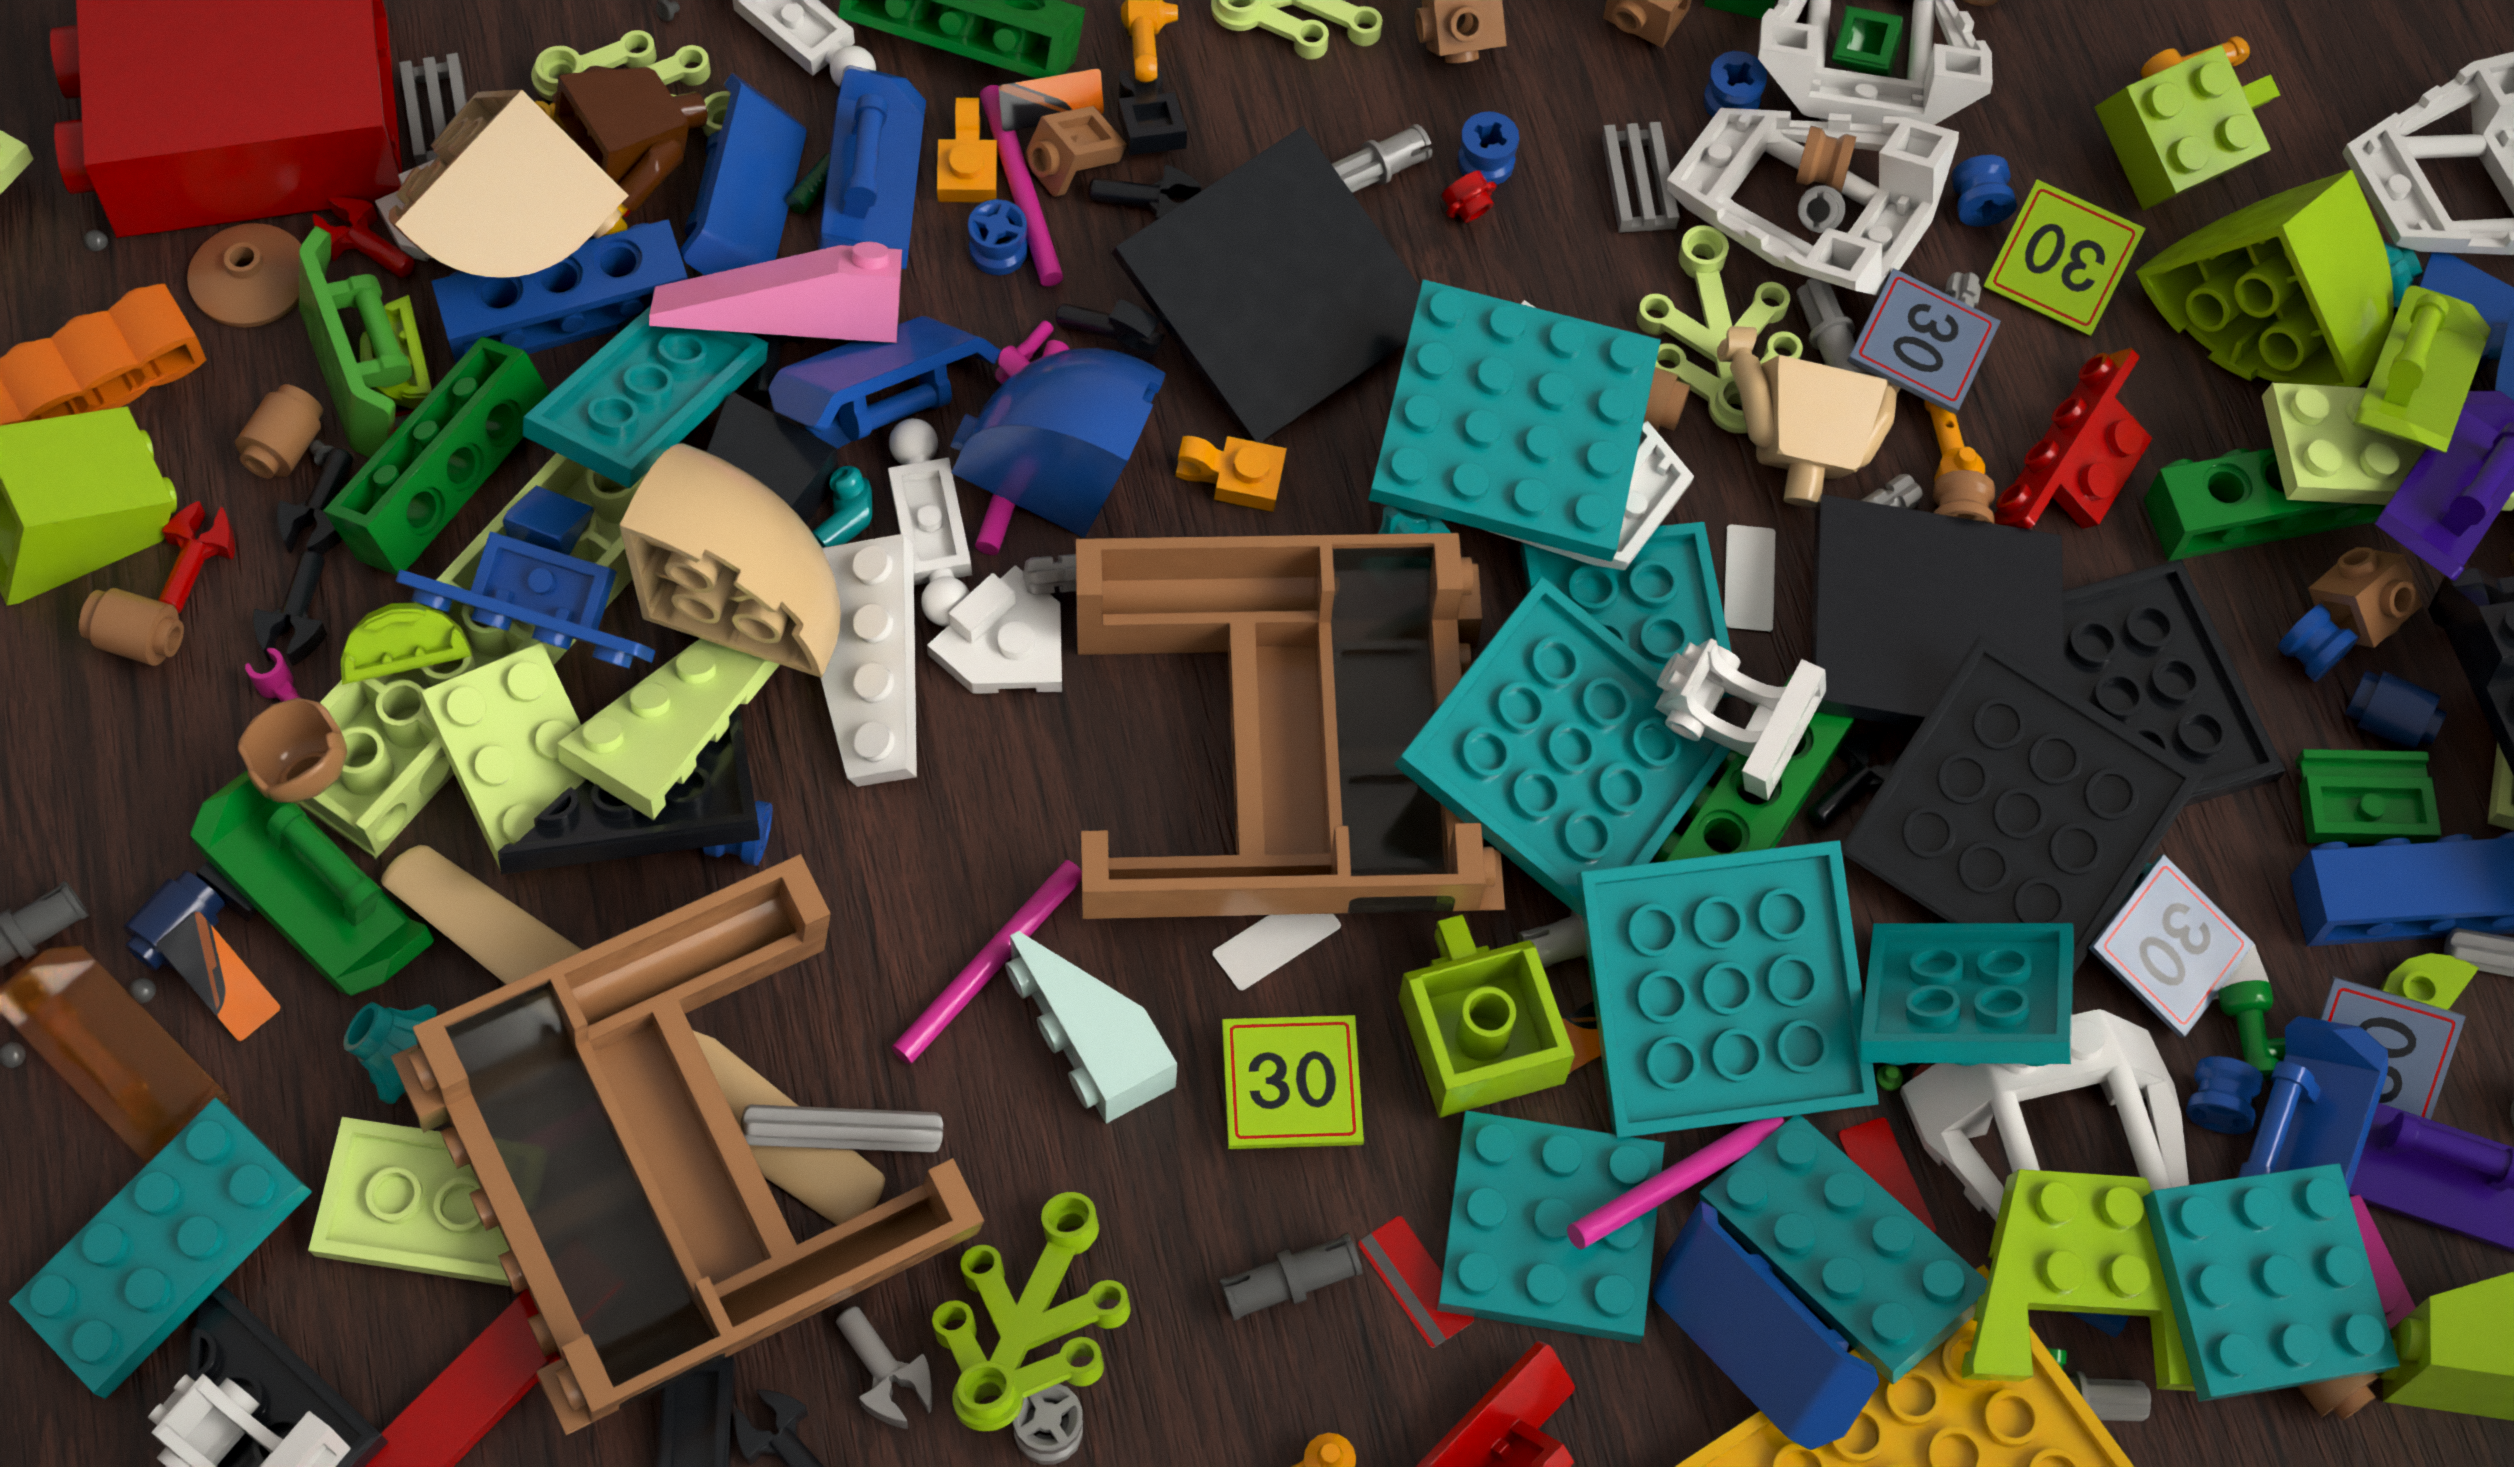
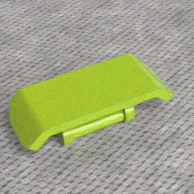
M2418 286L2408 287L2403 295L2388 337L2356 413L2353 425L2446 454L2491 328L2476 308L2470 303Z

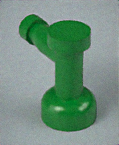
M2251 980L2230 984L2221 988L2217 993L2220 1008L2225 1015L2237 1020L2245 1062L2257 1068L2263 1074L2264 1081L2271 1080L2276 1062L2283 1061L2286 1054L2285 1038H2268L2263 1014L2271 1009L2274 1002L2271 984L2267 981Z

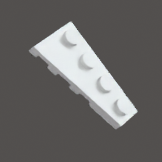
M903 533L822 548L834 574L840 599L841 617L837 643L821 678L847 779L859 787L917 777L913 542Z

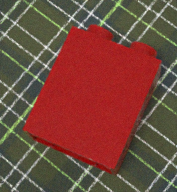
M76 0L77 25L51 28L50 47L58 85L65 99L81 98L82 119L55 123L54 140L60 173L64 185L70 194L96 191L116 238L331 209L328 199L335 197L354 198L375 203V200L399 191L401 187L398 175L403 173L388 16L383 0Z

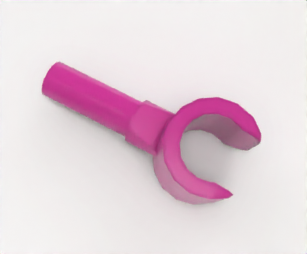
M1042 321L1017 348L1013 345L1007 346L1000 352L998 358L1000 367L996 369L995 378L1001 384L1019 369L1030 363L1028 360L1032 358L1036 350L1053 332L1052 324L1048 321Z
M275 648L266 649L275 664L271 671L263 674L256 673L252 666L246 663L245 670L261 696L271 699L278 698L281 702L301 698L293 686L294 676L281 653Z

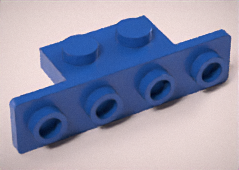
M490 531L470 591L399 569L395 582L414 589L411 598L413 602L449 613L452 601L473 607L474 611L471 620L505 631H509L512 620L535 627L532 639L566 650L570 649L573 639L595 645L593 658L630 669L633 657L652 663L656 650L640 643L598 631L617 571Z

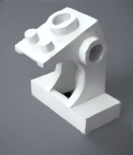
M1709 639L1698 646L1689 642L1682 655L1676 652L1661 672L1657 686L1664 691L1654 708L1668 716L1665 724L1675 733L1693 741H1699L1701 736H1704L1749 757L1742 770L1744 790L1768 801L1826 692L1825 669L1801 659L1787 687H1776L1756 681L1737 671L1741 664L1740 659L1729 650L1718 646L1716 640ZM1724 692L1757 706L1746 729L1732 725L1713 715Z
M185 1374L174 1386L173 1389L175 1391L164 1404L160 1403L148 1416L157 1425L151 1433L165 1446L164 1450L157 1456V1459L166 1467H216L245 1433L270 1452L269 1456L259 1467H336L351 1449L330 1426L310 1411L303 1416L285 1439L278 1437L251 1416L260 1404L227 1377L217 1387L204 1374L196 1382Z

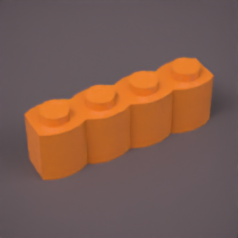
M156 284L133 289L127 292L108 311L76 316L69 320L51 338L23 342L12 347L6 355L0 358V426L120 408L140 397L150 387L178 380L201 366L207 360L197 336L166 285Z

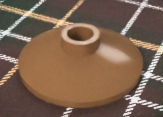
M242 224L220 231L202 244L194 254L189 265L187 282L194 303L208 318L231 327H256L280 319L299 303V249L301 243L287 231L267 224ZM251 262V263H250L249 265H247V266L239 267L240 265H242V264H244V263Z

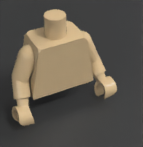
M1731 326L1726 333V338L1721 341L1717 348V357L1720 362H1732L1730 370L1740 394L1749 439L1756 445L1758 462L1788 470L1783 499L1785 502L1797 506L1815 507L1822 494L1824 478L1838 480L1857 472L1859 468H1863L1871 462L1894 424L1897 393L1900 387L1868 372L1869 375L1783 355H1778L1761 364L1758 357L1752 355L1757 337V329L1755 327Z

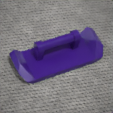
M2468 391L2446 454L2425 448L2374 522L2375 525L2453 581L2465 569L2464 564L2514 491V400L2501 391Z
M2378 1103L2349 1196L2353 1197L2360 1194L2367 1205L2514 1253V1147Z

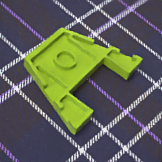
M2018 1169L2007 1176L1988 1255L1993 1260L1985 1293L1978 1297L1973 1318L1978 1323L1972 1348L1964 1355L1961 1368L1962 1379L2022 1382L2033 1377L2029 1309L2147 1316L2151 1322L2157 1389L2196 1391L2142 1198L2152 1192L2147 1178Z

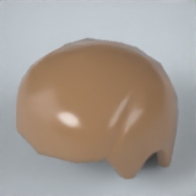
M294 698L273 704L252 719L239 739L238 752L246 765L248 777L264 797L278 803H298L321 795L340 778L347 755V745L340 728L326 707L316 701Z

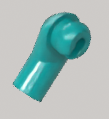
M854 466L838 468L829 479V486L834 491V514L812 531L822 548L848 543L867 528L871 522L872 488L867 478H863L860 470Z

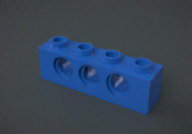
M669 219L652 224H636L625 231L605 235L598 239H588L580 248L564 260L532 274L499 278L473 275L459 270L448 277L432 280L431 283L452 354L457 364L481 336L525 350L528 355L618 331L617 325L630 316L645 311L651 306L656 286L687 280L688 277ZM620 274H628L622 277H615ZM563 289H569L565 292L555 293ZM502 305H509V306L504 307V308H497V307L502 306Z

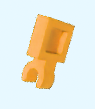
M956 98V139H938V202H985L997 199V140H980L979 98Z
M1182 436L1175 476L1187 481H1202L1216 484L1214 500L1274 512L1287 448L1227 436L1224 451H1221L1205 439L1195 436Z

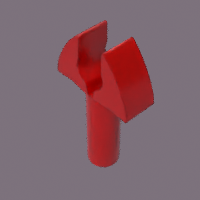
M345 197L328 199L333 214L349 222L351 228L331 226L315 213L313 214L314 226H318L331 233L332 261H336L346 249H357L400 278L407 277L413 271L415 265L413 257L369 229V226L378 219L372 203Z
M196 501L181 510L162 529L168 544L178 545L181 550L158 601L174 605L178 614L182 611L204 561L214 555H220L231 560L234 558V533L222 506L219 508L214 519V526L209 531L202 533L198 539L195 537L196 531L200 528L206 515L200 501Z

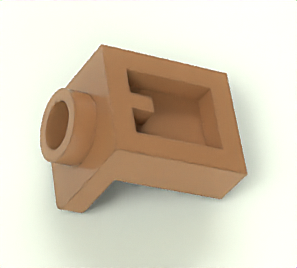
M1094 106L1041 116L1024 154V158L1031 172L1049 193L1056 197L1066 194L1076 171L1119 162L1127 143Z

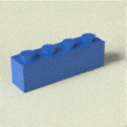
M2514 831L2506 833L2497 839L2473 840L2471 835L2456 834L2441 838L2433 843L2411 844L2410 840L2406 838H2392L2368 847L2349 848L2345 842H2328L2312 848L2290 876L2307 947L2446 938L2452 929L2455 928L2495 935L2514 934Z

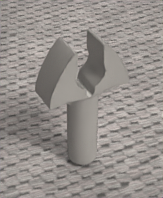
M853 1306L842 1311L836 1319V1324L873 1376L872 1390L859 1397L862 1408L887 1424L907 1429L908 1422L899 1407L891 1401L893 1394L891 1383L896 1382L901 1387L913 1389L917 1393L921 1404L930 1413L933 1397L928 1362L924 1354H921L910 1364L896 1361L859 1307Z

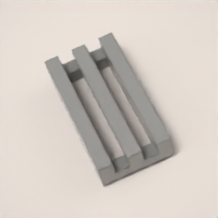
M458 53L446 54L447 62L437 64L435 57L423 58L424 66L413 67L411 60L399 62L413 155L417 166L434 160L438 156L433 150L427 151L417 84L427 83L436 139L446 127L439 80L450 78L456 115L467 103Z
M1649 122L1648 129L1639 130L1638 123L1626 124L1625 131H1616L1615 125H1604L1601 139L1619 233L1676 229L1679 213L1676 198L1667 191V178L1671 172L1661 122ZM1642 146H1648L1661 215H1655ZM1619 147H1628L1641 217H1632Z

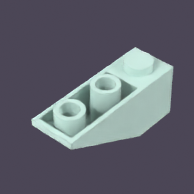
M1018 931L1010 935L1011 961L1005 963L1009 978L1022 999L1032 995L1043 1014L1037 1017V1024L1042 1036L1053 1053H1057L1062 1049L1074 1068L1073 1071L1068 1073L1070 1082L1077 1097L1086 1109L1095 1105L1105 1123H1108L1176 1087L1177 1062L1145 1008Z

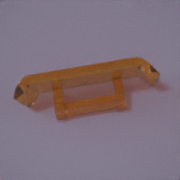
M81 945L46 949L0 987V1012L146 1165L215 1097L224 1104H227L231 1098Z

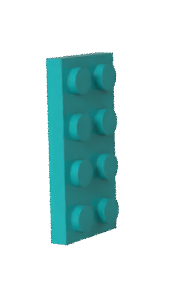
M649 306L523 417V436L630 489L650 470L656 460L667 449L684 439L766 362L768 342L750 333L649 326L651 306Z
M215 1097L9 1303L94 1394L106 1399L312 1191L226 1104Z
M1794 1115L1699 1192L1700 1201L1717 1209L1718 1223L1752 1254H1760L1772 1266V1273L1832 1329H1835L1862 1357L1875 1366L1876 1370L1891 1384H1895L1968 1322L1975 1314L1978 1297L1985 1293L1987 1280L1801 1115Z

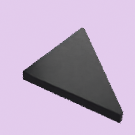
M739 705L729 716V728L717 742L709 740L696 756L697 766L683 784L675 782L665 794L666 806L654 820L605 791L598 784H594L586 779L575 790L572 787L565 790L535 817V826L514 845L508 843L498 851L501 875L760 840Z
M222 1284L198 1306L196 1328L192 1329L188 1371V1376L195 1382L204 1374L219 1387L226 1377L229 1378L260 1404L251 1416L282 1439H285L308 1411L312 1412L330 1426L351 1448L336 1467H365L388 1444V1441ZM245 1433L216 1467H259L269 1456L270 1452Z

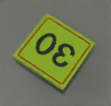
M2037 179L1983 287L2088 336H2092L2146 228Z
M1355 1015L1222 1019L1228 1149L1363 1145Z

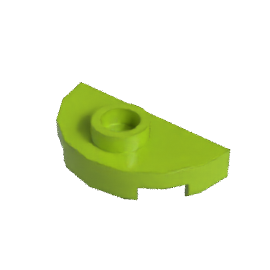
M409 295L387 303L384 305L401 353L406 355L413 371L412 376L402 384L389 387L378 386L373 387V389L391 398L395 404L416 409L432 391V386L413 306ZM367 331L363 332L360 338L361 362L377 359Z
M391 603L368 613L350 631L341 654L342 685L472 656V649L462 628L444 612L420 603Z
M2429 953L2407 959L2386 977L2379 990L2448 1010L2478 971L2479 967L2465 960L2456 959L2451 955Z

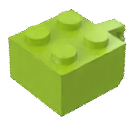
M2221 44L2123 88L2094 108L2141 208L2145 211L2222 176L2270 151L2271 148L2253 110L2280 96V93L2271 74L2241 86Z
M1463 914L1437 921L1434 937L1441 958L1431 960L1430 967L1404 973L1398 999L1439 1118L1565 1084L1575 1054L1536 946L1530 940L1493 950H1489L1488 945L1476 948Z

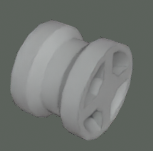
M1056 1384L1024 1398L1022 1409L1013 1420V1428L1018 1449L1029 1460L1041 1465H1055L1067 1460L1077 1451L1083 1438V1410L1078 1397L1068 1387ZM1038 1431L1051 1433L1054 1439H1052L1050 1435H1043L1039 1433L1035 1436L1034 1434Z

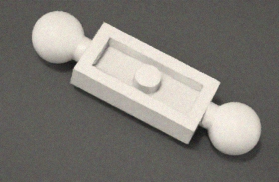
M732 0L734 11L812 76L829 64L831 77L834 83L840 87L843 70L848 65L876 71V63L873 56L866 49L853 46L855 43L853 28L819 0Z
M911 418L898 423L890 434L889 448L891 454L902 465L888 468L889 481L900 534L904 533L913 542L914 585L929 583L924 589L921 598L923 612L934 624L947 627L949 625L948 612L970 594L966 585L956 578L972 575L971 560L949 457L932 460L938 449L937 434L927 422Z

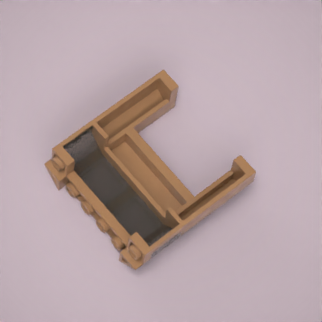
M1459 533L1076 539L1078 655L1228 653L1236 855L1109 858L1108 830L1081 831L1083 919L1505 910L1501 852L1494 850L1493 847H1484L1481 823H1464L1393 765L1471 666L1470 648L1477 647L1482 623L1478 564H1472L1471 557H1461Z
M801 854L415 1025L412 1028L417 1044L391 1055L423 1133L450 1121L451 1127L440 1131L441 1136L456 1168L459 1169L470 1164L480 1188L470 1192L469 1196L485 1231L498 1226L509 1248V1251L498 1255L505 1275L515 1294L528 1289L537 1308L538 1314L527 1318L537 1344L544 1357L557 1352L560 1360L536 1371L538 1382L566 1435L977 1235L983 1225L984 1219L953 1158L929 1169L923 1185L798 1245L786 1224L685 1014L824 951L831 913Z

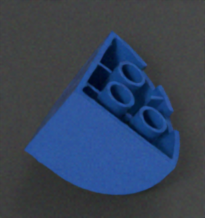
M1099 348L1064 350L1039 358L1011 375L993 393L978 418L967 413L965 414L950 447L960 451L951 473L1085 538L1131 456L1153 407L1151 402L1155 393L1158 394L1166 373L1131 355Z

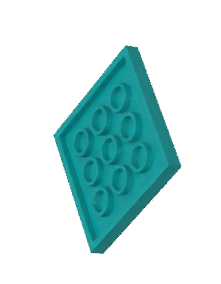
M1423 279L1368 500L1612 562L1620 538L1661 339Z
M1542 576L1532 586L1393 765L1464 823H1481L1482 837L1575 913L1582 915L1576 874L1583 871L1649 864L1731 749L1704 736H1701L1699 741H1693L1668 728L1665 724L1668 716L1654 708L1664 691L1657 686L1661 672Z
M1840 840L1583 871L1576 874L1612 1134H1616V1138L1879 1104L1873 1063H1862L1860 1036L1864 1000Z

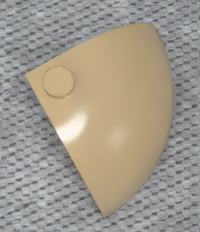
M522 89L477 92L430 145L438 155L430 167L427 165L421 170L417 166L411 170L396 194L405 205L402 210L395 205L389 211L388 219L400 233L422 252L449 267L484 277H517L532 274L557 264L574 253L592 235L596 239L602 237L620 219L622 213L617 208L629 195Z
M683 443L676 444L667 449L656 460L642 480L619 525L642 618L822 678L837 643L841 610L833 571L822 547L809 527L775 492L731 463Z

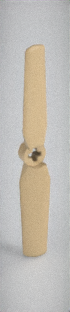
M418 845L406 850L392 861L382 875L381 882L384 887L506 985L584 951L429 846ZM547 983L520 994L522 998L543 1015L560 1021ZM693 1030L740 1129L744 1108L750 1104L798 1106L715 1038ZM749 1145L766 1179L836 1226L873 1209L883 1192L885 1185L883 1173L853 1149Z

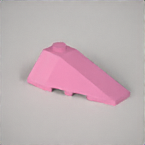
M861 242L854 246L839 245L656 286L649 314V326L897 343L902 249H888L885 245L877 242Z

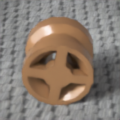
M1811 125L1795 183L1808 186L1813 182H1818L1834 188L1841 194L1857 136L1844 134L1839 138L1827 136L1823 128Z
M1958 470L1943 474L1935 480L1933 499L1939 508L1934 513L1995 523L1993 512L1989 509V506L1992 505L1995 499V485L1993 480L1987 475L1977 471Z

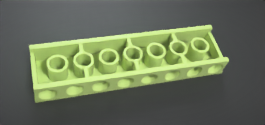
M556 453L436 580L470 591L490 531L507 536L502 522L504 516L512 506L537 485L594 508L591 519L569 556L617 571L605 607L606 609L633 579L619 525L646 474L629 489ZM452 601L449 613H444L462 628L472 649V656L342 685L341 680L320 702L327 708L337 723L347 745V755L341 776L321 795L296 804L376 860L454 775L452 767L418 698L420 692L540 643L541 641L531 638L534 626L512 620L509 631L498 629L471 620L474 608ZM576 639L572 640L571 646L575 643ZM542 642L552 665L567 651L566 649Z

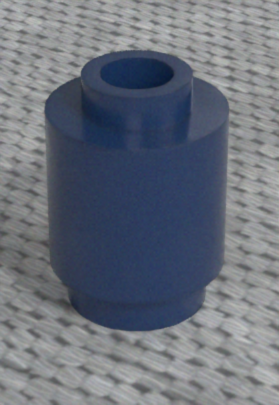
M2366 670L2344 715L2359 721L2356 726L2357 728L2409 751H2414L2419 741L2429 746L2432 745L2447 712L2436 707L2441 695L2386 671H2383L2381 676Z
M184 870L175 881L167 878L123 926L126 933L131 937L124 946L136 959L153 971H156L162 964L176 970L158 949L157 942L195 912H201L209 923L215 927L219 923L216 915L225 906V902L204 881Z

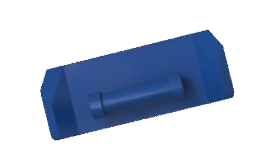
M848 65L844 68L834 115L818 237L819 250L839 245L854 246L861 242H877L885 245L888 249H902L901 269L907 268L926 107L925 98L907 78L853 65Z
M731 73L723 84L731 93L722 129L708 137L705 149L707 160L693 212L687 217L684 229L688 239L680 249V254L686 264L703 275L776 260L789 208L786 198L794 188L807 130L801 122L734 73Z
M920 316L898 324L897 343L858 340L782 368L775 375L768 390L775 412L819 432H825L837 412H839L843 433L849 440L857 441L869 436L872 430L927 408L938 409L948 405L951 402L952 393L951 384L947 377L946 364L972 356L995 365L1001 350L984 338L930 317ZM921 375L919 386L873 404H866V395Z
M2298 1016L2285 1026L2286 1054L2283 1061H2278L2275 1064L2271 1076L2274 1084L2248 1162L2242 1163L2238 1178L2340 1163L2349 1192L2387 1077L2388 1050L2362 1027Z
M1700 1201L1664 1258L1653 1285L1655 1301L1788 1439L1809 1450H1813L1843 1438L1879 1384L1875 1366L1847 1353L1849 1343L1835 1329L1829 1330L1772 1273V1266L1760 1254H1748L1718 1224L1716 1208Z

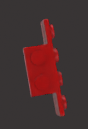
M2133 348L2124 349L2109 355L2107 353L2097 354L2080 369L2078 373L2080 381L2070 397L2054 410L2051 416L2053 423L2043 439L2035 444L2024 458L2026 466L2014 484L2009 486L1999 496L1996 502L1998 510L1994 514V524L2029 529L2035 525L2052 497L2082 529L2097 526L2101 523L2153 439L2115 398L2140 358Z
M1537 1341L1416 1467H1571L1574 1460L1565 1445L1538 1430L1575 1389L1574 1383L1552 1347L1542 1341Z

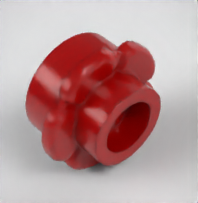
M1480 170L1473 171L1458 179L1441 194V198L1448 207L1445 214L1452 219L1461 216L1464 223H1469L1479 218L1494 205L1490 196L1496 190V183L1494 181L1487 182Z

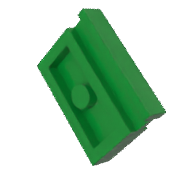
M2303 749L2295 759L2296 769H2300L2302 782L2299 784V792L2307 843L2345 842L2347 844H2376L2392 838H2406L2410 840L2411 844L2436 842L2441 836L2432 777H2428L2427 774L2428 752Z

